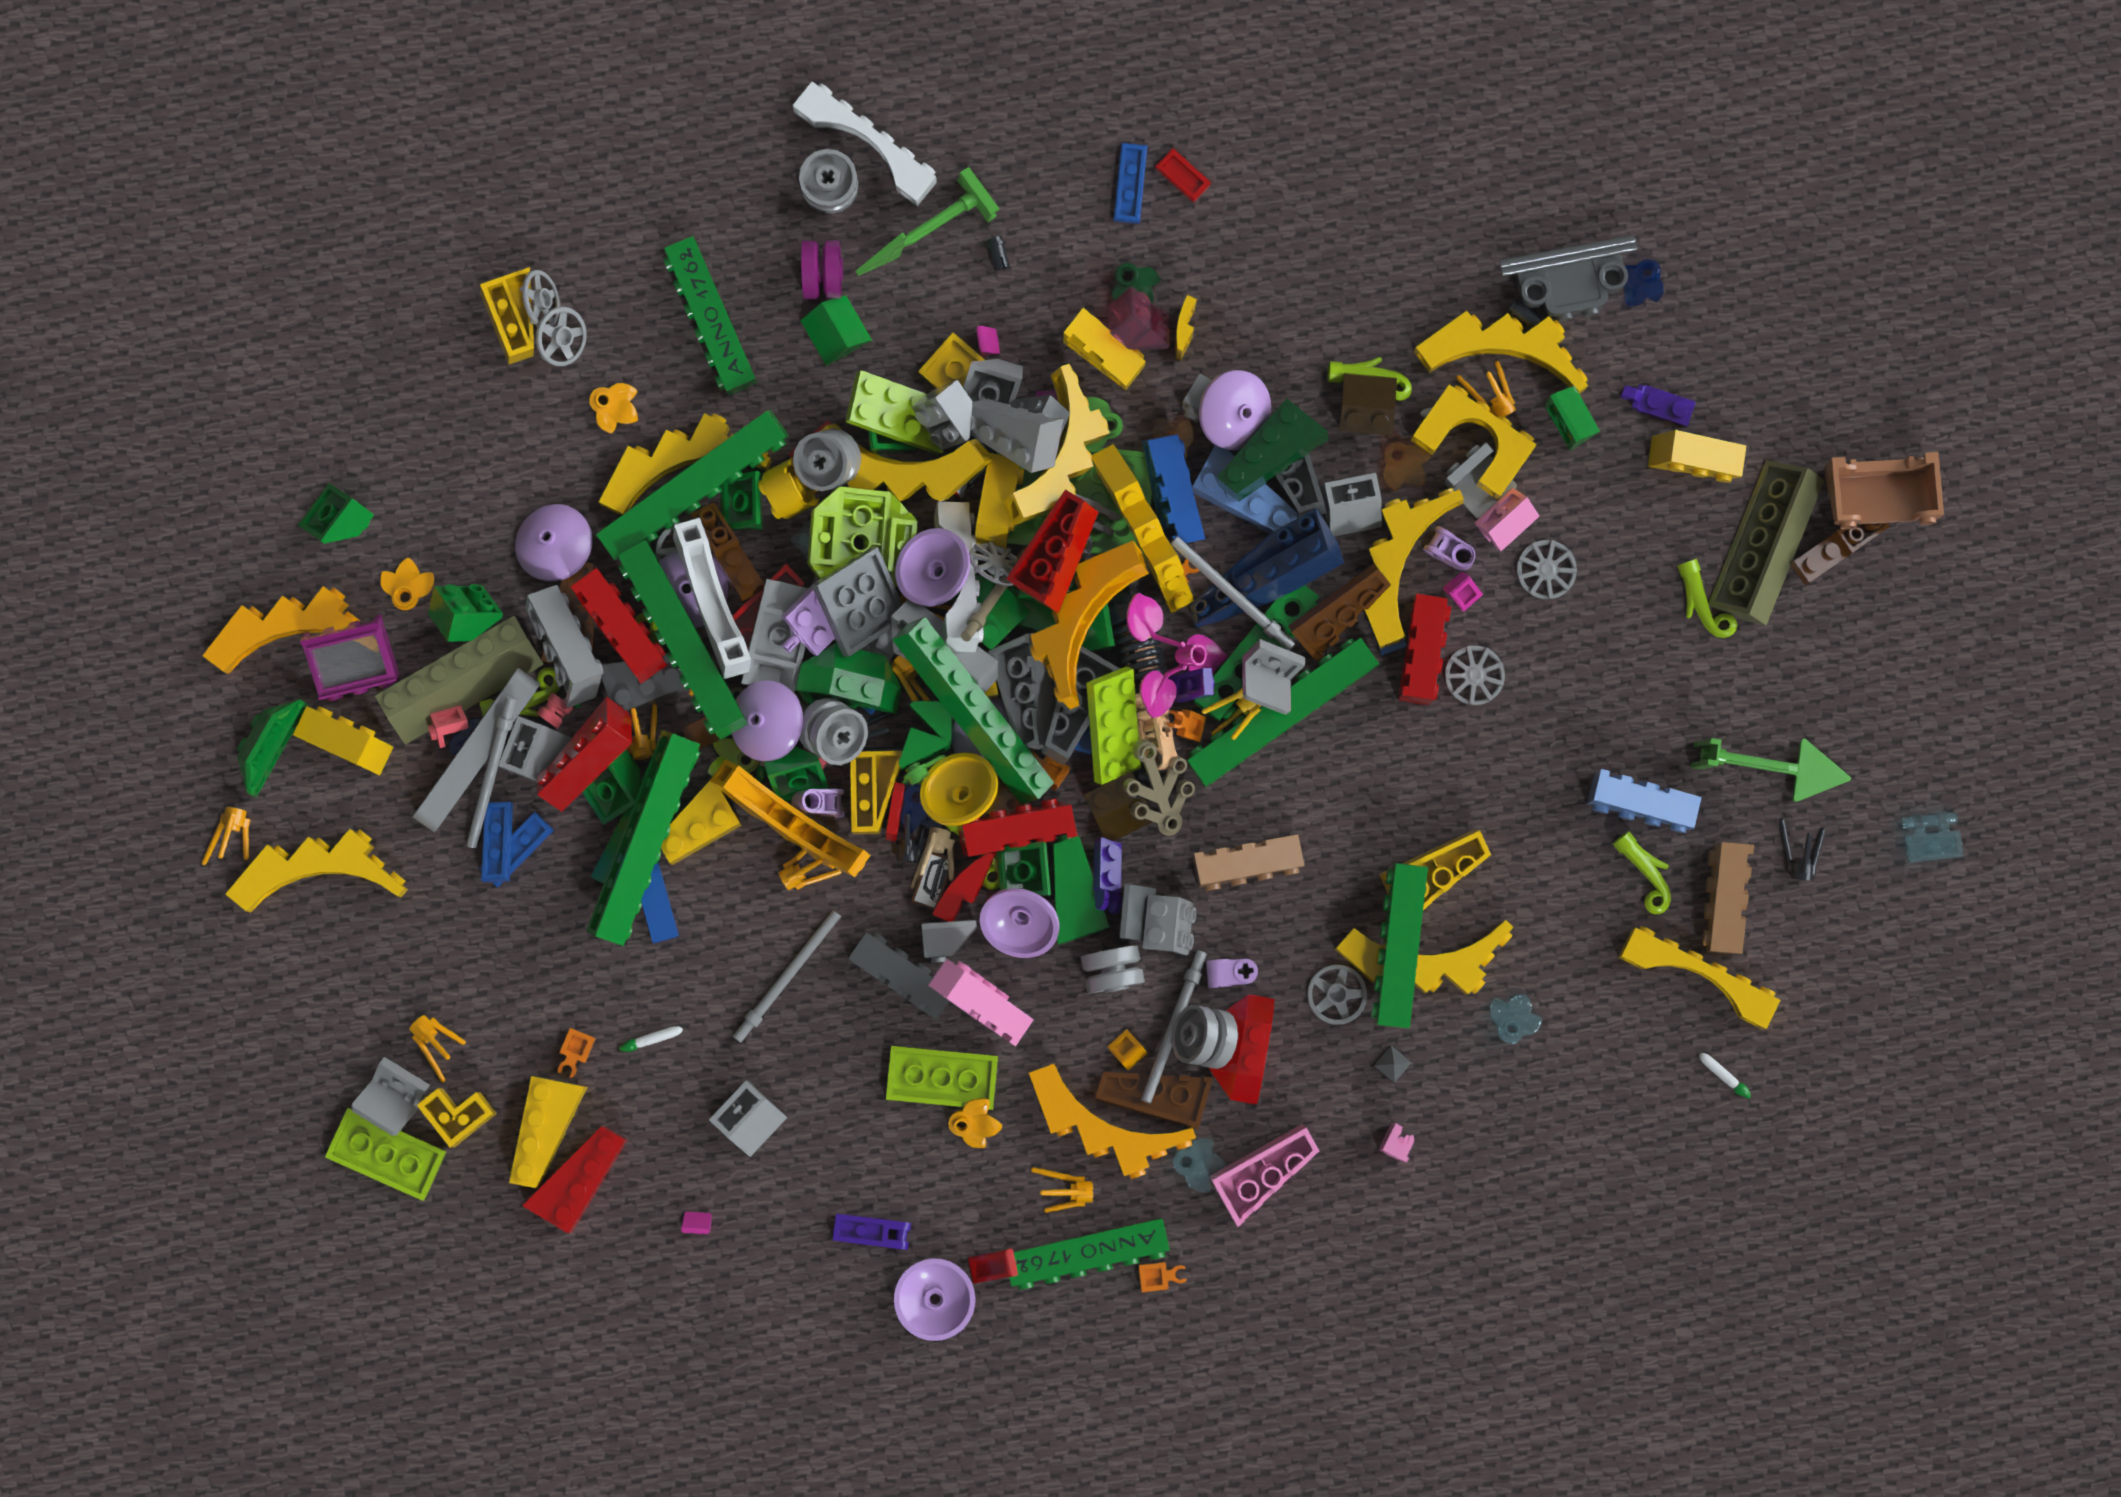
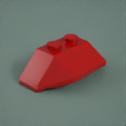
M1248 994L1225 1010L1234 1017L1237 1024L1238 1038L1236 1049L1232 1058L1225 1066L1219 1069L1209 1068V1070L1230 1100L1257 1105L1272 1028L1275 1003L1273 998Z

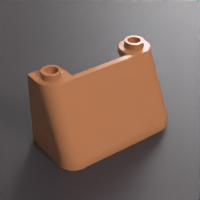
M1938 452L1924 453V458L1914 459V456H1909L1903 460L1856 462V459H1851L1847 464L1845 457L1831 458L1824 466L1834 523L1840 525V529H1853L1857 527V524L1920 521V525H1931L1936 523V519L1944 515Z

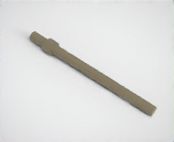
M1022 546L1016 555L1018 559H1020L1028 546ZM1005 574L1002 575L999 579L1002 581H1008L1006 580L1007 576ZM996 583L978 611L973 613L967 620V627L961 634L962 640L970 641L974 634L982 629L986 623L985 618L1003 594L1007 585Z

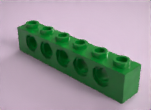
M1304 585L1276 599L1264 615L1270 621L1274 620L1278 623L1283 633L1294 638L1295 636L1288 626L1318 605L1316 602L1319 596ZM1289 604L1297 606L1299 614L1296 617H1289L1285 613V606ZM1257 623L1213 677L1214 695L1195 699L1194 703L1201 709H1204L1222 700L1218 695L1220 687H1230L1233 694L1243 688V679L1238 678L1234 670L1237 666L1242 665V656L1259 639L1283 649L1285 648L1273 637L1270 639L1263 632V628ZM1236 700L1207 714L1218 723L1222 718L1227 721L1236 710L1233 706Z

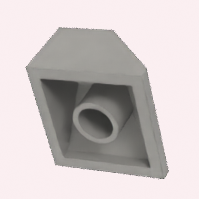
M1000 359L971 362L963 389L972 402L990 399L1011 405L1017 396L1022 381L1023 366Z
M976 920L922 924L925 959L931 958V963H944L947 957H952L977 929Z

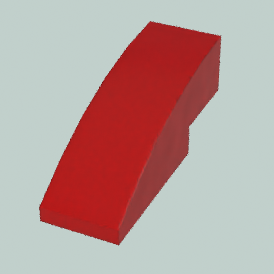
M997 852L987 853L967 867L950 884L932 915L947 922H954L964 900L970 903L975 902Z

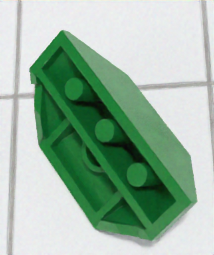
M835 643L824 649L818 656L815 655L800 664L795 691L824 698H835L840 702L897 715L902 688L886 656L864 650H858L849 657L843 656L838 644Z
M299 699L265 709L261 715L257 714L254 717L250 726L252 728L248 738L244 737L237 748L239 752L237 760L246 792L249 795L257 798L296 729L306 706L308 707L309 704Z

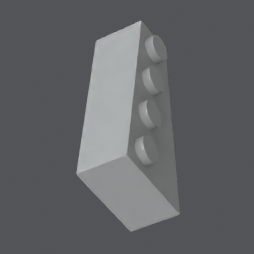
M984 399L972 402L970 435L1033 473L1055 466L1063 418H1051L1044 413L1028 412V409L1013 408L1009 404Z
M557 585L529 594L525 609L538 639L544 638L543 649L548 662H554L556 674L554 678L558 687L564 686L567 693L566 698L563 699L566 707L569 708L596 698L603 668L600 661L594 659L591 653V643L587 637H583L580 631L579 619L576 615H572L566 594L561 593Z
M908 599L891 616L892 637L894 638L908 623L925 617L943 639L942 627L944 621L924 606L917 605ZM893 642V652L907 659ZM977 646L976 652H953L984 693L998 679V661Z
M1028 633L989 651V655L998 661L997 682L1011 728L1029 751H1037L1043 748L1054 709L1052 679L1047 668L1039 660L1035 661L1030 651V646L1033 645L1030 635L1034 633Z

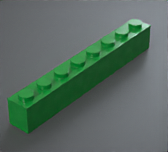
M767 410L596 535L614 560H618L619 554L644 540L648 544L659 537L656 532L665 527L666 530H669L680 522L677 518L685 511L689 515L701 506L700 500L706 496L710 500L722 491L720 486L725 482L729 481L732 484L744 475L741 471L750 465L753 469L765 460L763 457L765 453L770 450L775 453L786 445L784 440L789 437L788 433L773 412Z
M644 540L619 554L618 557L622 564L618 567L625 579L630 578L634 586L630 587L637 601L642 600L646 608L642 609L649 623L654 622L658 630L654 633L661 645L666 644L670 652L666 655L674 668L679 666L682 674L678 677L686 690L691 688L694 694L691 701L698 713L703 710L707 719L703 720V723L710 735L715 733L721 740L748 725L746 718L648 542Z
M923 617L908 623L892 641L983 757L992 765L995 772L1020 804L1040 799L1054 784V781L929 621Z
M1351 638L1340 646L1342 650L1334 657L1330 653L1318 662L1320 667L1311 672L1310 669H1307L1296 678L1299 682L1291 687V711L1285 715L1261 706L1259 707L1261 711L1252 718L1235 740H1232L1231 736L1246 718L1245 714L1231 723L1234 728L1226 733L1221 730L1210 738L1212 743L1207 747L1203 748L1200 745L1188 754L1190 759L1187 760V764L1203 787H1208L1376 668L1379 662L1361 638L1357 641Z
M662 730L586 932L621 946H624L625 941L631 936L634 917L641 909V899L644 891L651 883V873L654 865L660 859L661 846L664 839L670 833V822L673 814L679 809L681 793L689 783V772L692 764L698 759L699 743Z

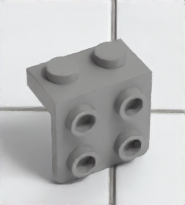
M1487 443L1481 448L1478 445L1473 447L1466 454L1468 459L1462 465L1458 462L1446 472L1448 477L1444 482L1449 489L1453 488L1454 491L1460 489L1464 498L1463 505L1477 520L1507 492L1517 487L1516 483L1512 480L1501 497L1496 500L1476 486L1493 461L1491 457L1493 450Z
M1259 639L1242 656L1243 697L1248 701L1286 715L1291 711L1290 680L1305 666V657Z
M1148 895L1143 949L1171 951L1181 955H1188L1194 942L1193 934H1191V925L1196 920V908L1193 907V902L1180 897Z
M384 1057L379 1063L372 1081L353 1102L351 1110L390 1135L395 1136L418 1110L417 1105L424 1100L430 1085Z

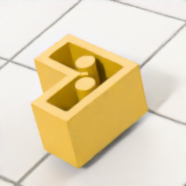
M438 1088L417 1105L450 1148L459 1145L497 1114L479 1092L473 1094L457 1107L445 1090Z

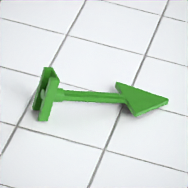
M968 167L960 172L957 180L966 193L959 198L958 202L920 225L906 236L904 233H901L855 272L860 276L900 257L904 247L919 241L965 210L969 211L976 206L988 223L996 217L995 213L999 211V207Z
M1709 738L1694 742V747L1701 748L1700 761L1691 763V768L1702 770L1717 767L1718 764L1728 763L1791 774L1795 776L1793 802L1803 800L1851 780L1848 774L1806 739L1800 740L1797 764L1726 752V749H1721L1722 740Z

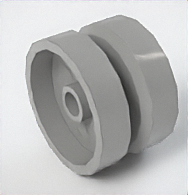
M824 149L816 151L806 158L800 168L799 181L803 197L810 207L820 213L833 214L841 212L849 207L856 198L859 184L855 166L848 156L838 150ZM827 180H832V181H834V182L831 183V184H830L829 182H827V183L825 184V182H826Z
M832 428L809 434L798 443L794 451L793 465L795 473L803 484L813 490L825 491L846 485L855 478L860 469L861 454L859 446L853 437L843 430Z
M823 698L812 703L803 713V726L799 739L806 749L830 764L842 765L856 758L866 745L868 736L867 723L860 713L839 700Z
M1138 946L1122 947L1081 956L1084 971L1100 970L1101 973L1090 976L1085 980L1087 993L1116 992L1129 989V986L1145 983L1143 969L1138 967L1125 968V965L1137 963L1141 959Z
M1190 1005L1184 1008L1178 1015L1173 1028L1172 1046L1175 1056L1183 1063L1215 1069L1225 1066L1232 1058L1236 1049L1238 1038L1237 1024L1234 1017L1228 1011L1210 1009L1198 1005Z

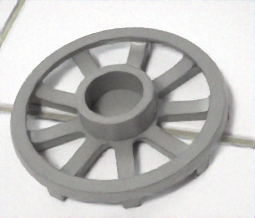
M1542 540L1531 544L1523 551L1517 564V575L1522 587L1529 594L1540 599H1554L1565 594L1572 587L1577 574L1576 562L1572 552L1554 540ZM1550 545L1547 558L1543 557L1538 546ZM1554 547L1559 548L1565 553L1557 560H1552ZM1534 549L1539 562L1525 558V556ZM1568 557L1571 568H1559L1558 564ZM1522 563L1534 566L1536 568L1535 571L1522 574ZM1571 573L1568 584L1558 577L1557 574ZM1537 575L1538 580L1533 588L1530 589L1524 579ZM1553 579L1564 588L1555 594L1552 592L1551 580ZM1542 581H1546L1548 595L1536 592Z
M991 541L988 544L976 543L969 553L970 562L974 569L994 583L1012 586L1013 584L1009 581L999 580V576L1004 574L1008 577L1009 571H1012L1014 568L1010 565H1016L1019 560L1011 553V549L996 546ZM980 551L984 555L976 554L975 552ZM974 560L986 561V564L978 566ZM987 569V571L993 574L994 577H991L990 575L986 574L984 570Z
M1466 646L1458 650L1449 659L1445 669V681L1450 693L1465 704L1481 705L1491 701L1499 694L1504 684L1505 672L1503 663L1494 652L1482 646ZM1472 651L1484 652L1478 664L1474 662ZM1467 652L1470 665L1466 666L1457 657ZM1487 656H1491L1496 664L1483 668ZM1453 662L1461 667L1464 673L1450 674ZM1499 668V680L1486 675L1488 672ZM1463 678L1465 680L1464 683L1454 690L1450 679ZM1485 681L1498 685L1492 694L1485 687ZM1467 685L1471 686L1469 700L1459 695ZM1477 686L1485 694V699L1474 700Z

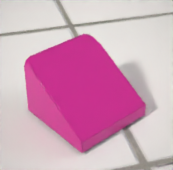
M977 326L976 332L980 356L1000 354L996 329Z
M1460 572L1442 588L1463 612L1483 595L1470 576L1464 572Z
M685 1212L681 1231L683 1233L709 1234L711 1232V1213Z

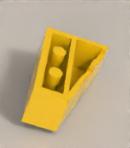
M530 267L480 284V295L508 365L533 357L534 354L533 324L530 323V317L523 301V292L520 291L526 275L530 272ZM531 280L528 286L529 289H531ZM529 298L530 307L532 309V299Z
M1084 308L1064 331V344L1125 391L1145 367L1144 355L1134 347H1128L1117 333L1106 328Z
M1673 430L1652 436L1648 467L1691 473L1696 477H1716V481L1730 483L1732 479L1742 477L1746 446Z
M989 453L993 460L987 464L976 523L975 539L978 544H988L991 541L994 545L1006 549L1009 531H1014L1015 526L1012 524L1003 501L1016 492L1017 484H1023L1025 469H1021L1018 464L1003 455Z
M306 706L293 736L379 776L381 775L393 750V746L375 738L376 732L361 725L358 730L352 727L354 722L339 716L338 720L331 717L333 712L318 706L317 710Z
M903 751L861 752L850 762L851 825L853 835L880 834L893 794L894 783L899 775V760Z
M709 781L670 824V833L664 839L661 849L669 863L674 865L742 825L724 793Z

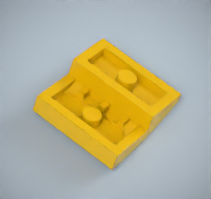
M1187 295L1183 303L1176 331L1175 355L1176 359L1180 361L1192 340L1194 327L1188 325L1195 311L1197 299Z

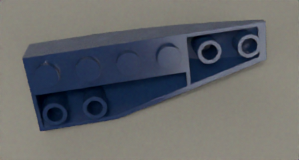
M1314 508L1268 535L1223 574L1222 577L1257 608L1303 587L1340 566L1344 561L1337 540L1319 511ZM1214 583L1200 594L1194 602L1189 604L1196 627L1221 621L1245 612Z

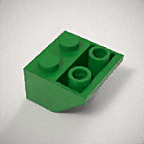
M448 584L445 586H434L428 615L447 642L473 641L499 621L503 616V612L483 586L477 584L469 586Z

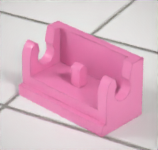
M1512 488L1474 523L1489 542L1492 541L1498 550L1502 551L1540 516L1528 497Z
M1391 1123L1378 1150L1401 1162H1407L1409 1159L1407 1155L1414 1143V1136L1398 1137L1401 1135L1402 1126Z

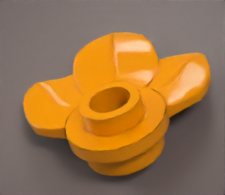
M616 383L609 389L599 387L592 391L589 397V404L596 412V422L602 430L612 434L617 423L630 424L638 420L637 411L633 404L629 402L637 393L633 386ZM603 395L607 398L606 405L599 403V396Z
M406 558L398 566L395 573L383 571L381 574L382 589L392 596L393 604L398 609L404 611L414 608L418 603V599L428 595L434 584V574L432 572L420 574L416 564L410 558ZM409 593V601L402 602L401 595Z
M979 1098L968 1101L963 1110L954 1112L949 1118L948 1125L950 1131L954 1135L962 1137L967 1145L973 1148H985L986 1137L996 1135L1002 1129V1123L990 1115H986L990 1100ZM965 1122L967 1126L961 1128L957 1125V1123Z

